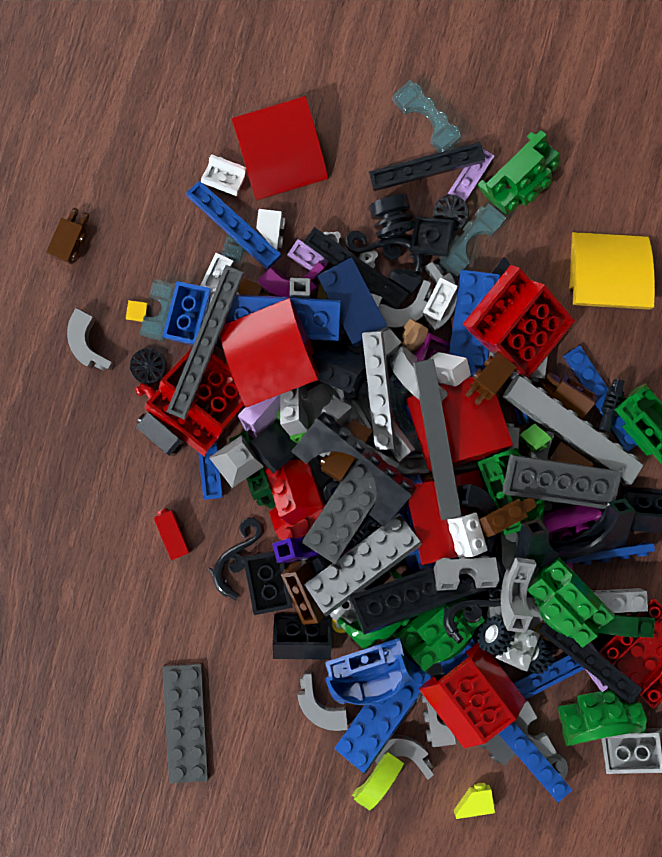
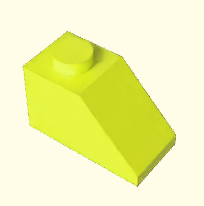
M477 783L474 787H470L454 808L456 819L495 813L490 786L485 783Z

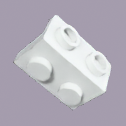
M211 155L209 164L201 178V183L237 196L245 180L246 167L225 160L222 157Z
M477 513L447 519L458 557H473L487 551Z

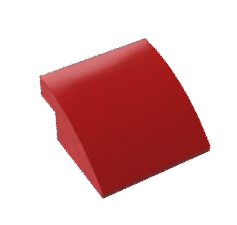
M306 96L231 118L256 201L328 179Z
M510 265L462 325L491 353L496 355L499 352L516 366L514 371L517 374L529 379L575 320L545 284L530 280L520 267Z
M290 297L224 324L220 334L222 346L234 382L246 408L318 380L320 374L312 359L314 349Z
M191 348L160 381L158 391L146 402L144 409L205 457L245 408V405L229 366L212 354L187 418L182 419L167 412L192 350Z
M472 377L466 378L456 387L447 384L440 386L448 393L442 401V408L453 467L481 461L489 454L505 451L513 446L497 395L495 394L489 400L484 398L479 405L475 404V401L481 394L476 390L472 396L467 397L465 395L474 381ZM412 396L407 398L406 401L428 471L432 472L420 400Z
M479 469L454 474L456 488L459 485L471 484L483 489ZM434 479L414 484L417 488L408 499L414 533L423 544L418 548L421 564L433 563L442 558L458 557L454 548L452 534L449 531L447 519L441 520ZM460 506L461 516L472 514L468 509Z

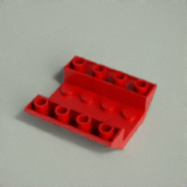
M652 598L647 603L648 611H639L635 616L655 618L654 638L614 635L598 653L641 687L642 691L638 696L654 709L662 701V606Z
M476 643L466 651L469 657L440 680L437 681L433 676L418 688L463 748L487 743L517 719L526 702L493 655L482 650L479 647V643Z

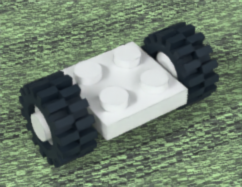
M495 616L487 618V623L483 622V628H479V631H481L477 635L480 638L477 640L480 644L479 647L495 655L497 659L535 674H543L544 671L547 672L549 670L548 666L551 667L553 665L550 662L555 659L552 656L555 654L554 646L549 641L539 637L540 634L530 629H527L526 633L507 631L503 619Z

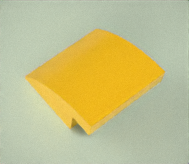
M573 232L569 289L574 290L573 305L649 310L654 308V264L649 237Z

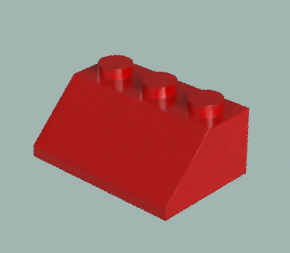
M301 459L290 460L274 474L269 468L266 469L281 519L290 525H294L324 508L310 462L306 464Z
M317 483L320 496L325 507L327 502L324 500L323 490ZM277 507L269 511L274 530L282 541L288 538H300L307 534L324 508L294 525H290L279 517Z

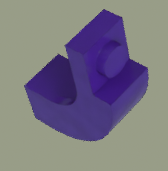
M305 537L288 538L272 544L277 563L298 561L320 554L302 543Z

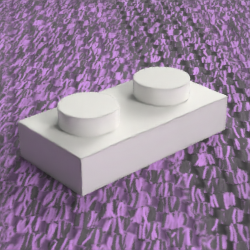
M215 253L200 286L211 289L217 287L225 265L232 267L234 261Z
M440 278L422 313L440 322L457 286Z

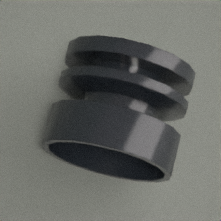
M406 194L388 196L369 205L371 218L373 220H381L374 225V228L379 230L376 232L378 239L398 237L416 227L415 221H410L413 219V214H403L410 209Z

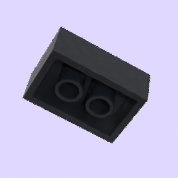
M274 550L244 556L243 561L253 614L259 615L292 608L291 596L281 576L286 566L285 563H277Z

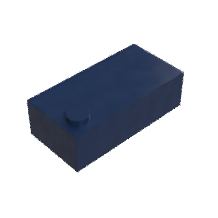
M352 257L317 275L329 300H341L340 321L354 347L363 344L362 333L385 332L389 330Z

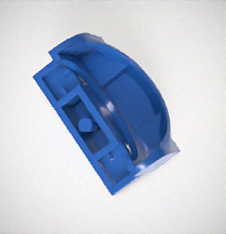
M400 638L325 662L329 677L325 678L328 689L333 699L340 704L369 705L379 703L393 697L405 684L415 681L411 663L406 659Z

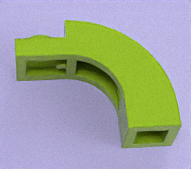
M389 752L382 755L366 782L353 792L354 800L368 810L374 808L389 790L404 763Z

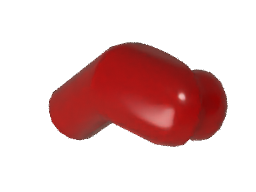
M144 383L139 384L135 388L138 396L145 394L149 399L156 393L154 388Z

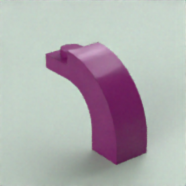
M322 260L307 275L301 277L310 279V292L319 285L314 278L318 280L317 275L325 272L323 268L327 264ZM274 265L258 280L272 294L280 297H289L290 278L282 274Z

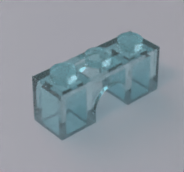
M153 279L149 298L160 302L162 309L156 317H143L139 332L140 336L161 342L165 341V338L162 336L176 284Z

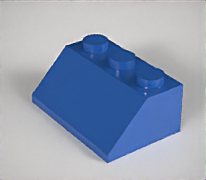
M177 281L162 337L174 342L194 345L206 314L212 289Z

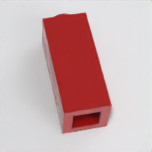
M168 508L158 511V516L154 517V521L170 560L190 553L191 550L175 511H169Z

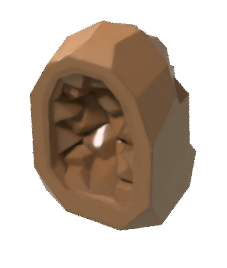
M409 318L403 327L402 345L412 353L423 344L427 337L428 328Z

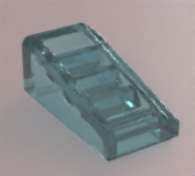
M227 234L222 256L235 262H241L244 248L241 245H231V242L238 243Z

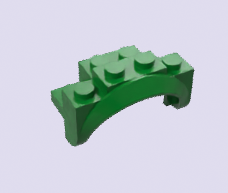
M542 130L536 135L533 132L527 135L530 141L487 183L481 180L477 184L483 195L506 215L514 211L519 205L527 206L530 202L535 201L543 189H547L551 185L553 180L551 172L555 171L561 163L559 152L548 145L547 134ZM507 184L511 187L510 189H505Z
M643 384L623 399L624 401L614 410L625 422L622 428L646 456L653 454L662 465V403L647 384Z
M518 448L499 453L478 462L488 492L497 508L517 499L519 501L527 499L526 497L502 493L510 454L522 456ZM534 499L536 506L526 513L528 517L504 529V535L520 531L523 522L540 519L543 523L545 521L543 517L544 500Z
M560 557L550 565L542 566L529 582L527 591L534 597L535 605L543 620L558 633L574 638L582 648L598 636L601 627L614 619L615 614Z
M394 567L388 570L395 580L403 577ZM340 616L337 622L361 648L367 649L375 646L378 642L377 639H382L384 642L387 639L390 641L397 634L396 630L400 625L404 627L411 618L365 635L361 630L358 620L351 624Z
M454 602V603H451V604H448V605H445V606L449 609L453 604H455V603H457V602ZM440 607L419 615L395 636L397 639L400 638L405 649L425 672L433 664L450 660L460 654L471 641L475 629L485 620L481 616L480 620L476 623L466 622L463 618L464 610L460 611L455 616L454 623L458 622L457 628L464 639L461 643L457 644L444 630V608Z
M612 690L578 695L577 703L558 706V713L563 727L562 736L566 746L612 736L645 732L647 719L642 704L637 703L635 699L630 705Z

